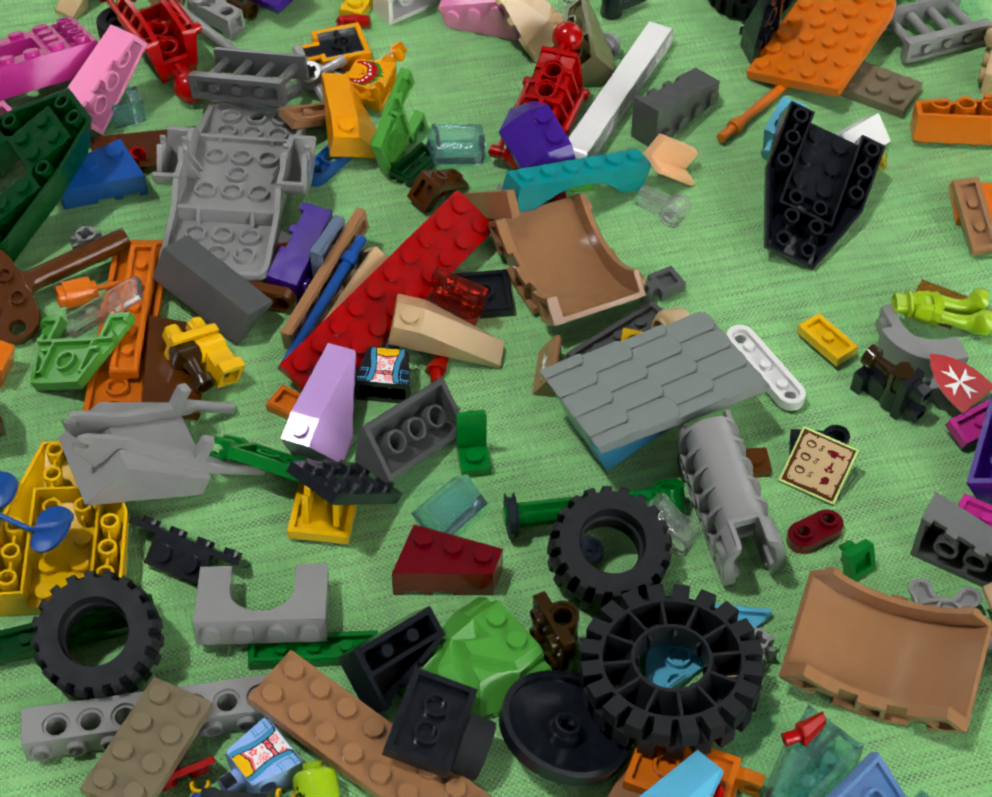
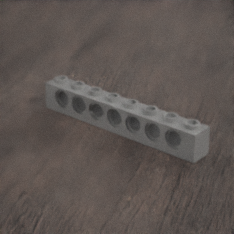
M268 674L180 686L179 688L213 702L214 709L196 737H216L222 733L235 731L248 732L265 716L247 703L248 696ZM143 692L22 708L21 745L27 761L42 762L53 757L67 755L77 757L88 752L105 751ZM227 707H234L232 710L223 711ZM93 726H98V727H97L96 729H94V730H88L89 728H91V727H93ZM64 731L59 735H54L56 732Z

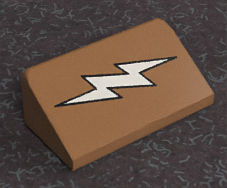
M555 335L538 353L533 395L554 397L555 395L539 370L560 362L562 338L560 335Z

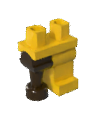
M198 316L187 322L186 332H182L176 324L165 327L162 334L167 345L164 355L167 360H171L174 368L186 369L193 377L191 386L197 394L204 393L213 386L218 389L239 382L246 364L240 356L235 357L227 347L226 340L218 333L219 328L215 323L207 325Z

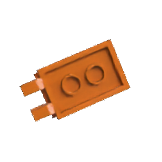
M636 746L622 788L643 794L693 754L690 746L684 747L683 759H665V747L662 746L656 747L653 757L637 753ZM711 748V752L705 754L706 757L724 771L718 784L725 789L723 797H735L737 789L743 794L759 797L766 775L741 767L742 758Z

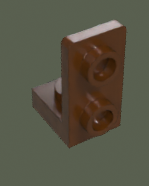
M453 168L425 170L420 172L407 197L424 213L431 212L442 191L466 189L469 184L463 179V175Z

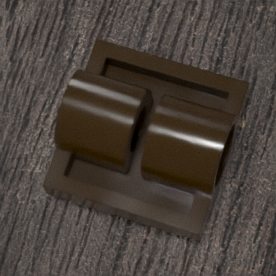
M545 591L533 595V609L530 610L532 627L529 628V633L544 651V659L552 670L573 673L574 657L577 653L579 610L569 601L561 600L552 603Z

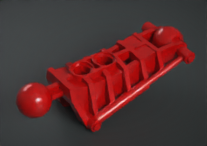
M98 0L101 3H108L125 31L136 35L147 43L143 54L146 53L163 84L175 80L173 90L178 99L186 103L198 101L199 99L192 98L187 75L191 71H197L196 35L202 32L201 24L198 22L194 23L177 0H148L151 6L140 10L132 3L137 0H116V4L113 0Z
M571 21L562 22L554 28L552 41L556 48L542 46L533 76L523 78L522 85L524 87L514 107L533 100L548 104L567 136L584 100L587 101L591 94L589 89H584L581 61L578 53L574 52L582 45L584 35L579 25ZM500 138L497 145L492 144L489 147V157L503 158V163L509 164L512 170L519 169L508 148L504 149L505 143L502 138Z

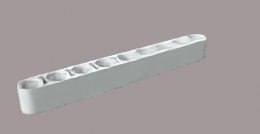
M651 21L646 25L569 136L576 159L596 156L633 102L634 97L637 96L671 45L674 35L673 28Z

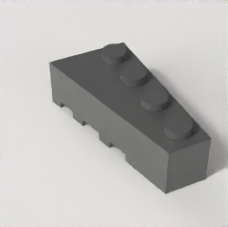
M936 492L921 518L910 555L983 587L992 582V527Z

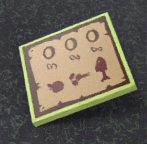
M803 426L779 481L835 505L860 450Z

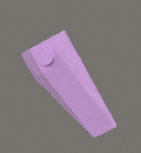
M330 343L327 344L295 403L281 436V440L288 451L322 461L323 459L332 462H339L341 459L346 460L354 436L355 350Z

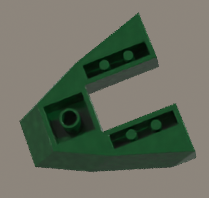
M69 88L16 107L0 115V177L20 160L29 170L0 194V250L4 251L13 262L59 203L88 154L92 118Z

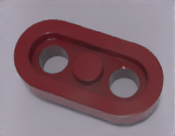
M820 510L792 524L787 532L786 543L792 551L799 554H808L840 537L844 525L843 518L833 510Z

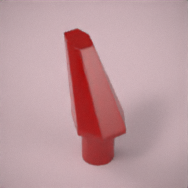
M436 355L428 364L425 373L430 375V383L442 378L446 372L448 357Z
M823 711L799 723H795L794 730L781 733L784 746L796 743L807 746L826 725V717Z

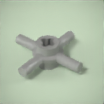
M295 45L292 48L294 54L306 55L301 45ZM344 55L323 66L314 61H309L306 56L310 78L308 80L297 79L286 85L287 96L303 88L306 91L316 93L319 101L324 103L321 74L331 73L348 64Z

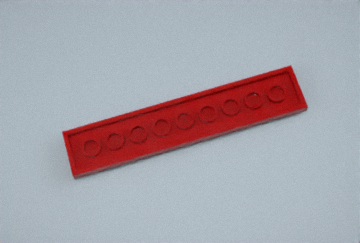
M456 190L277 368L300 390H303L327 344L330 343L355 350L357 370L362 363L367 349L370 347H380L389 338L397 294L426 300L491 234L488 227V222L490 221L465 196Z

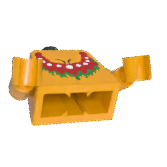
M401 41L394 43L390 47L391 53L386 54L381 59H357L350 71L336 70L335 74L348 75L364 107L377 112L382 111L397 78L396 62H402L405 59L404 53L407 52L406 47Z

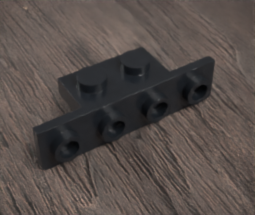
M144 515L142 520L130 518L129 523L156 533L144 561L148 565L198 584L200 567H211L214 557L248 569L249 562L241 560L243 553L227 547L221 552L214 549L215 542L199 536L196 541L186 538L188 535L187 531L171 526L169 531L160 528L162 521Z

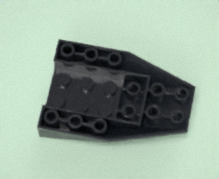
M791 100L779 115L765 166L764 248L813 270L863 212L886 146L864 135H861L853 143L811 123L815 114L814 111Z

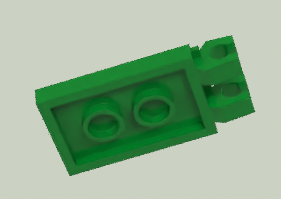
M230 434L223 435V438L214 436L215 444H220L223 449H220L219 454L216 451H211L209 456L224 462L234 460L295 481L298 480L286 472L291 461H306L304 458L254 442L249 443L243 437Z

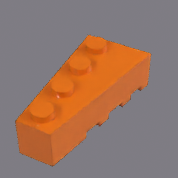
M984 94L983 99L975 100L971 99L970 96H962L954 102L947 98L915 101L910 123L912 140L920 143L939 142L945 144H971L975 146L981 144L992 145V94Z

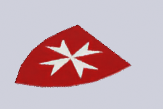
M929 353L930 366L936 383L942 393L960 412L965 413L992 390V383L973 367L945 355Z

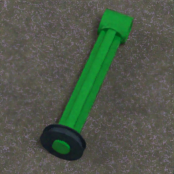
M662 479L656 481L652 488L630 490L629 492L634 497H637L638 493L646 497L645 504L649 507L654 504L660 510L658 515L660 518L672 519L685 514L684 482L681 480ZM514 492L512 497H507L506 493H504L503 521L508 538L511 539L512 534H516L517 538H519L520 527L554 524L562 507H567L569 500L573 497L517 503Z

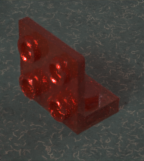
M436 266L432 274L431 289L425 300L476 326L487 303L488 288Z

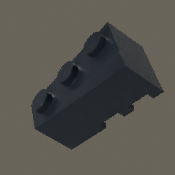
M428 606L410 613L338 656L337 659L359 700L375 712L380 713L388 709L395 695L409 682L414 667L424 663L445 636V633L432 608Z

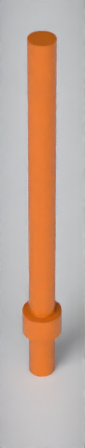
M775 86L742 115L731 119L727 123L726 128L717 134V140L720 143H724L732 135L739 134L745 128V124L790 87Z

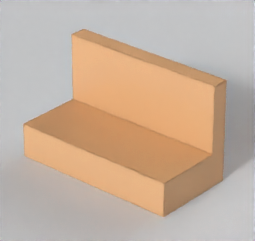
M659 133L644 151V155L658 174L690 186L695 183L686 168L699 154L693 146Z

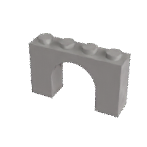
M296 564L295 587L292 596L281 606L266 611L247 610L234 602L235 585L232 566L200 567L193 619L196 645L327 642L330 592L328 564Z

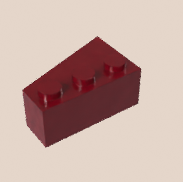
M413 524L392 571L393 595H403V591L423 592V595H433V592H453V595H493L503 571V549Z

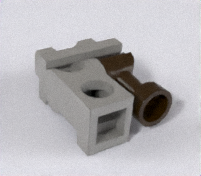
M187 0L189 10L193 11L207 25H212L223 31V36L230 41L245 30L244 19L253 21L259 13L258 3L252 0L245 2L242 0Z

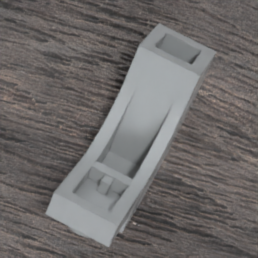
M892 304L881 306L875 325L880 335L877 346L883 350V357L895 365L900 362H909L914 371L919 367L926 372L924 378H933L929 353L945 355L967 364L969 357L957 336L941 340L922 339L913 335L904 327L897 313L893 312Z

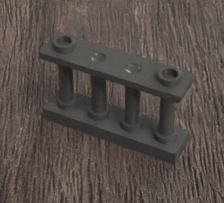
M221 47L213 49L216 65L210 72L191 71L187 75L192 98L284 107L288 103L285 85L290 79L308 80L310 78L306 55Z

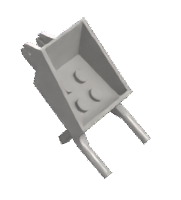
M186 383L177 385L169 402H99L89 411H72L67 414L71 420H62L66 431L58 437L85 505L202 495L211 480L208 473L264 476L266 471L243 463L224 462L209 456L215 445L213 436L202 435L199 443L195 446L182 416L194 412L234 414L235 404L231 402L187 399L192 390Z

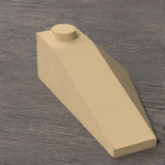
M495 0L499 6L504 5L508 16L506 20L510 26H516L521 35L518 39L520 44L533 61L537 63L542 46L551 48L554 46L552 33L558 24L564 22L562 14L556 11L546 0Z
M373 246L361 250L358 255L359 260L357 264L347 273L314 330L388 258L379 248Z
M397 294L388 339L389 345L500 368L504 341L425 299Z

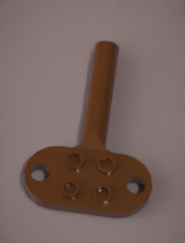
M123 228L27 271L17 269L11 258L4 251L0 250V340L16 346L24 344L33 338L40 328L39 321L41 318L38 305L33 298L34 293L129 249L131 243ZM17 324L26 327L25 331L19 335L11 333L10 329Z

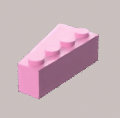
M114 25L109 26L67 87L91 116V130L101 135L104 134L147 46V43L136 35Z

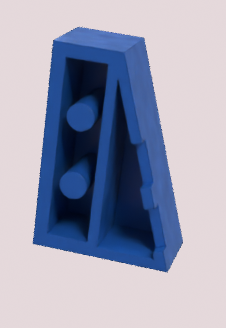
M117 139L87 154L60 202L65 209L97 204L99 203L98 200L115 197V200L124 199L123 195L139 192L140 195H146L149 192L144 173L121 139Z

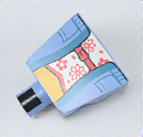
M264 717L227 750L226 757L231 771L217 779L221 790L238 791L244 787L249 793L267 794L270 796L275 793L277 788H282L283 790L293 785V776L303 770V761L267 717Z

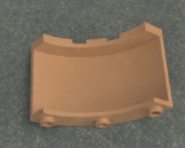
M585 193L541 205L536 210L521 212L520 216L515 218H501L488 222L498 255L504 254L508 262L509 268L506 269L514 288L533 314L540 313L541 321L547 325L557 326L646 296L644 290L646 282L643 275L639 273V269L624 264L616 256L615 251L612 248L610 249L597 227L592 215L591 202L586 198Z
M835 567L812 570L807 579L779 677L810 695L815 694L816 690L831 697L830 704L879 721L908 727L909 721L927 724L926 729L928 731L967 733L992 633V621L982 615V612L975 607L947 608L910 602L903 596H890L852 580L844 575L843 571Z

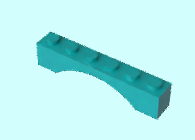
M636 148L507 171L502 190H515L521 213L536 210L559 193L584 184H607L618 189L621 193L641 190L644 187L651 163Z

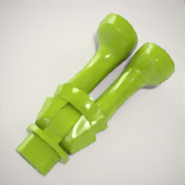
M985 288L974 289L967 299L950 298L941 295L938 291L912 292L906 290L904 294H892L893 312L902 313L905 318L910 319L912 317L913 320L925 325L928 323L933 327L938 323L947 324L978 336H988L992 330V311L986 310L989 302V292Z

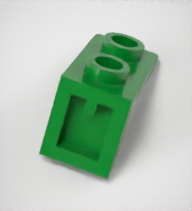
M484 409L469 410L456 414V452L462 479L492 475V467L487 449V415Z

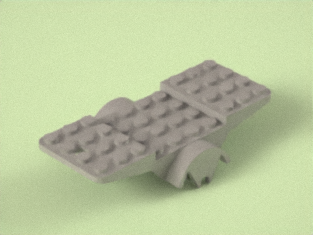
M227 101L210 103L197 129L195 127L168 126L167 136L160 135L161 144H157V172H152L151 175L155 184L172 186L171 209L159 258L164 247L189 235L247 281H261L265 279L273 263L282 228L281 217L287 194L308 195L310 192L315 165L316 136H306L307 128L291 129L278 116L279 110L282 107ZM255 117H262V119L255 120Z

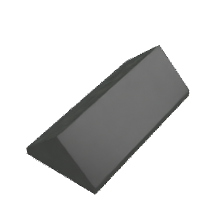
M189 235L163 248L152 277L210 324L215 323L219 331L236 345H239L274 303L269 297Z
M444 378L437 379L360 427L355 461L387 483L456 438V414L460 412Z

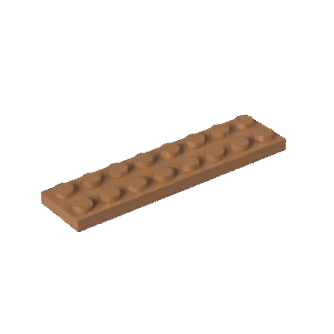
M292 650L288 652L248 696L247 703L372 797H492L464 776L454 774L451 771L446 779L382 755L393 724Z

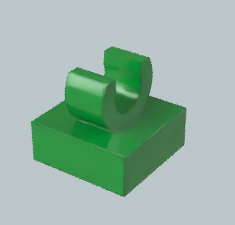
M866 538L857 544L848 540L839 545V549L843 551L841 552L842 557L840 561L843 564V573L847 577L856 581L876 569L874 544Z

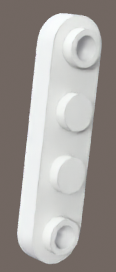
M745 325L730 327L727 331V336L768 382L771 388L767 392L769 396L784 410L794 411L800 409L804 404L806 396L804 387L751 328Z

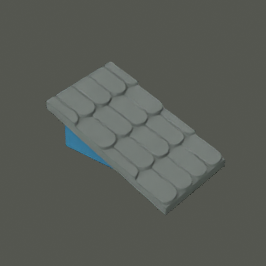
M706 312L694 313L666 326L661 324L624 341H614L584 355L579 353L539 370L542 377L557 395L576 432L606 472L674 426L771 390L770 385L761 373L753 367L745 355L737 349L729 337L722 332Z

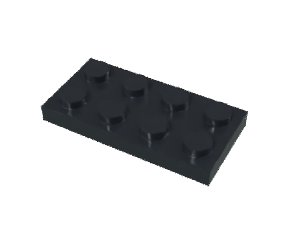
M311 459L291 461L286 471L332 505L397 504L402 495L399 490L393 487V481L386 483L356 461L348 462L342 459L339 462H332L327 459H323V461Z

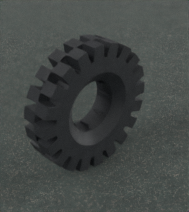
M663 584L646 586V597L644 599L641 598L636 589L621 594L620 606L611 600L600 609V619L593 617L586 629V638L582 640L580 651V688H582V698L587 711L593 709V720L602 731L612 726V739L622 746L627 747L632 739L637 740V753L653 757L656 747L662 746L665 747V759H683L684 747L690 746L692 753L699 750L704 755L709 754L713 740L720 748L724 747L734 740L735 729L743 732L751 722L752 711L756 712L764 670V663L762 662L763 650L760 639L754 640L755 629L747 618L737 621L739 610L725 601L718 608H715L716 595L703 589L700 590L695 600L689 598L690 586L674 584L672 596H665ZM664 644H674L688 648L696 656H699L704 663L703 677L683 688H665L653 684L647 680L646 676L640 673L637 667H639L640 656L645 651Z

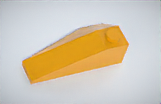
M322 73L321 80L329 157L376 158L371 147V140L377 129L348 75Z

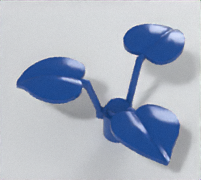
M0 471V508H4L11 503L18 489L17 478L13 474ZM53 506L39 514L36 526H29L1 512L0 519L33 533L30 540L31 548L37 553H47L55 549L63 541L71 527V522L74 520V514L66 507Z

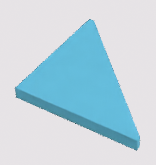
M715 604V608H718L721 604ZM734 606L739 610L737 621L747 618L753 628H759L771 619L772 609ZM664 644L645 651L644 676L653 684L661 687L679 688L703 670L704 663L701 658L683 646Z

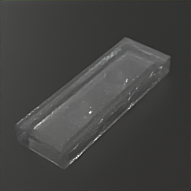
M135 275L68 313V334L72 338H77L105 322L109 313L123 312L142 301V281Z

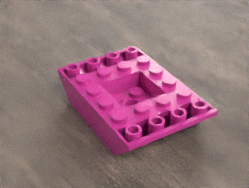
M71 17L60 18L56 21V24L49 26L47 24L36 25L32 27L33 30L28 32L15 31L9 33L7 38L0 39V100L74 79L98 44L97 40L74 18L71 19Z

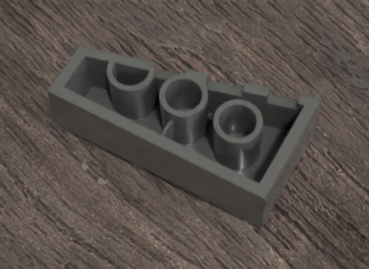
M694 68L678 76L674 83L667 81L663 83L662 88L659 90L655 88L648 90L645 97L641 95L634 97L631 137L649 147L659 133L672 137L678 131H682L693 119L700 117L702 112L708 107L716 104L720 95L718 92L720 81Z

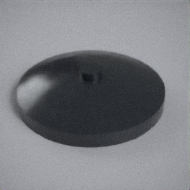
M556 670L538 671L525 675L514 682L509 688L500 707L499 728L508 749L526 768L547 780L568 786L599 784L617 774L630 753L632 741L627 747H624L612 739V726L602 731L594 722L593 709L587 711L582 698L579 675Z

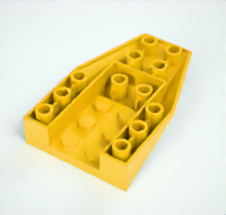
M42 441L18 485L13 500L7 505L3 514L29 526H36L37 518L42 511L53 506H63L72 511L74 520L71 522V527L63 541L55 549L47 553H37L31 548L30 540L33 533L6 521H0V616L40 615L41 611L37 607L42 599L50 600L53 596L50 590L55 585L62 588L68 584L66 578L72 575H76L78 579L83 578L85 571L95 570L98 575H103L104 571L114 572L117 577L121 578L123 575L127 577L128 511L125 502L85 505L60 441Z

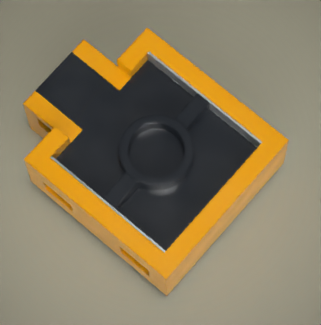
M358 22L311 31L312 43L302 45L308 60L319 63L322 66L341 55H344L348 64L339 69L350 71L357 59L372 60L371 50Z

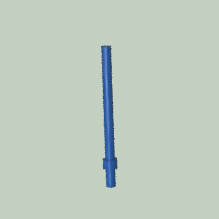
M357 235L349 250H345L339 259L340 265L282 361L313 332L347 273L357 264L359 260L358 255L367 242L364 236Z

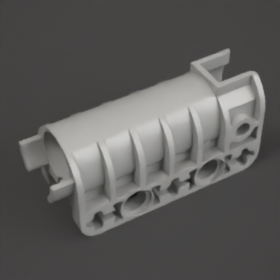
M725 410L723 416L700 420L688 428L683 423L680 424L679 462L722 586L736 583V577H739V570L735 559L742 552L739 538L753 535L764 567H768L771 574L784 571L786 547L773 519L768 517L767 502L760 496V483L757 478L753 477L752 462L746 457V446L744 441L739 438V428L736 421L732 418L730 410Z

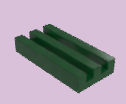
M421 142L389 171V176L393 180L397 177L399 183L406 182V186L411 188L421 171L431 170L442 160V153ZM410 164H412V165L403 173V171H404Z

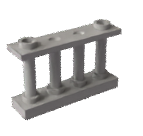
M918 0L914 3L897 5L894 16L885 30L891 29L904 43L900 59L904 64L983 45L985 44L984 36L987 28L992 23L988 18L973 22L959 8L961 0ZM952 14L961 25L952 27L943 16ZM932 19L941 30L932 32L922 21ZM911 24L921 35L911 37L902 26Z

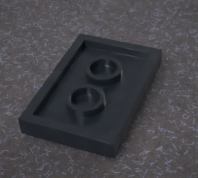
M414 667L382 755L447 779L478 689Z

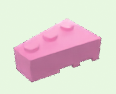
M441 0L438 6L446 27L519 41L518 39L521 37L516 26H510L506 20L508 16L504 5L499 6L495 0Z

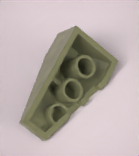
M574 0L566 7L564 22L571 21L578 24L584 35L582 45L578 50L574 51L578 53L581 61L583 86L598 87L604 81L610 79L616 70L613 55L590 1Z

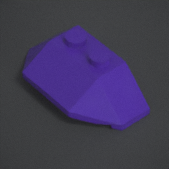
M533 100L509 110L499 130V135L519 169L576 159L572 143L548 104Z

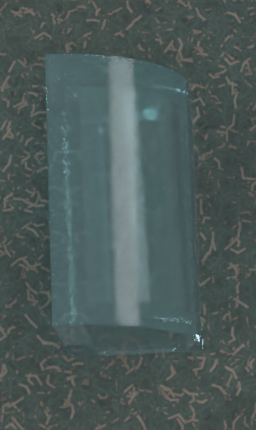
M432 124L426 144L434 164L483 165L485 158V136L481 124Z
M468 474L453 477L411 514L420 526L453 535L488 503Z

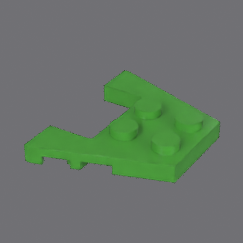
M402 67L399 70L377 131L371 140V147L380 171L388 175L389 171L405 157L406 152H404V149L409 146V143L415 144L417 132H424L428 126L425 114L417 110L414 111L409 122L407 120L403 105L415 82L411 70Z
M131 312L109 313L99 336L60 339L67 325L65 319L62 316L41 317L39 326L42 328V331L36 341L39 345L38 355L34 356L30 384L36 391L83 389L135 323L136 318Z

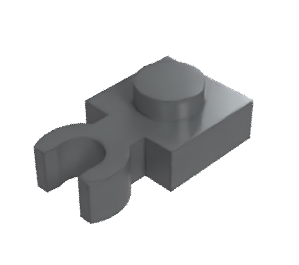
M672 266L648 275L647 281H645L646 288L644 290L646 296L641 297V303L646 304L652 301L656 295L661 300L681 293L685 291L686 282Z

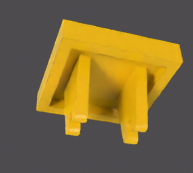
M299 482L287 528L288 538L349 545L357 505H332Z

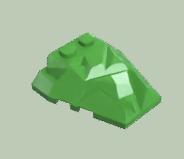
M484 597L476 598L449 618L442 627L445 636L424 663L418 666L420 669L478 689L470 714L480 717L493 714L494 718L499 716L504 697L514 682L533 672L552 670L543 659L541 646L498 600L491 602L488 598ZM408 683L404 688H401L398 692L402 699L405 694Z

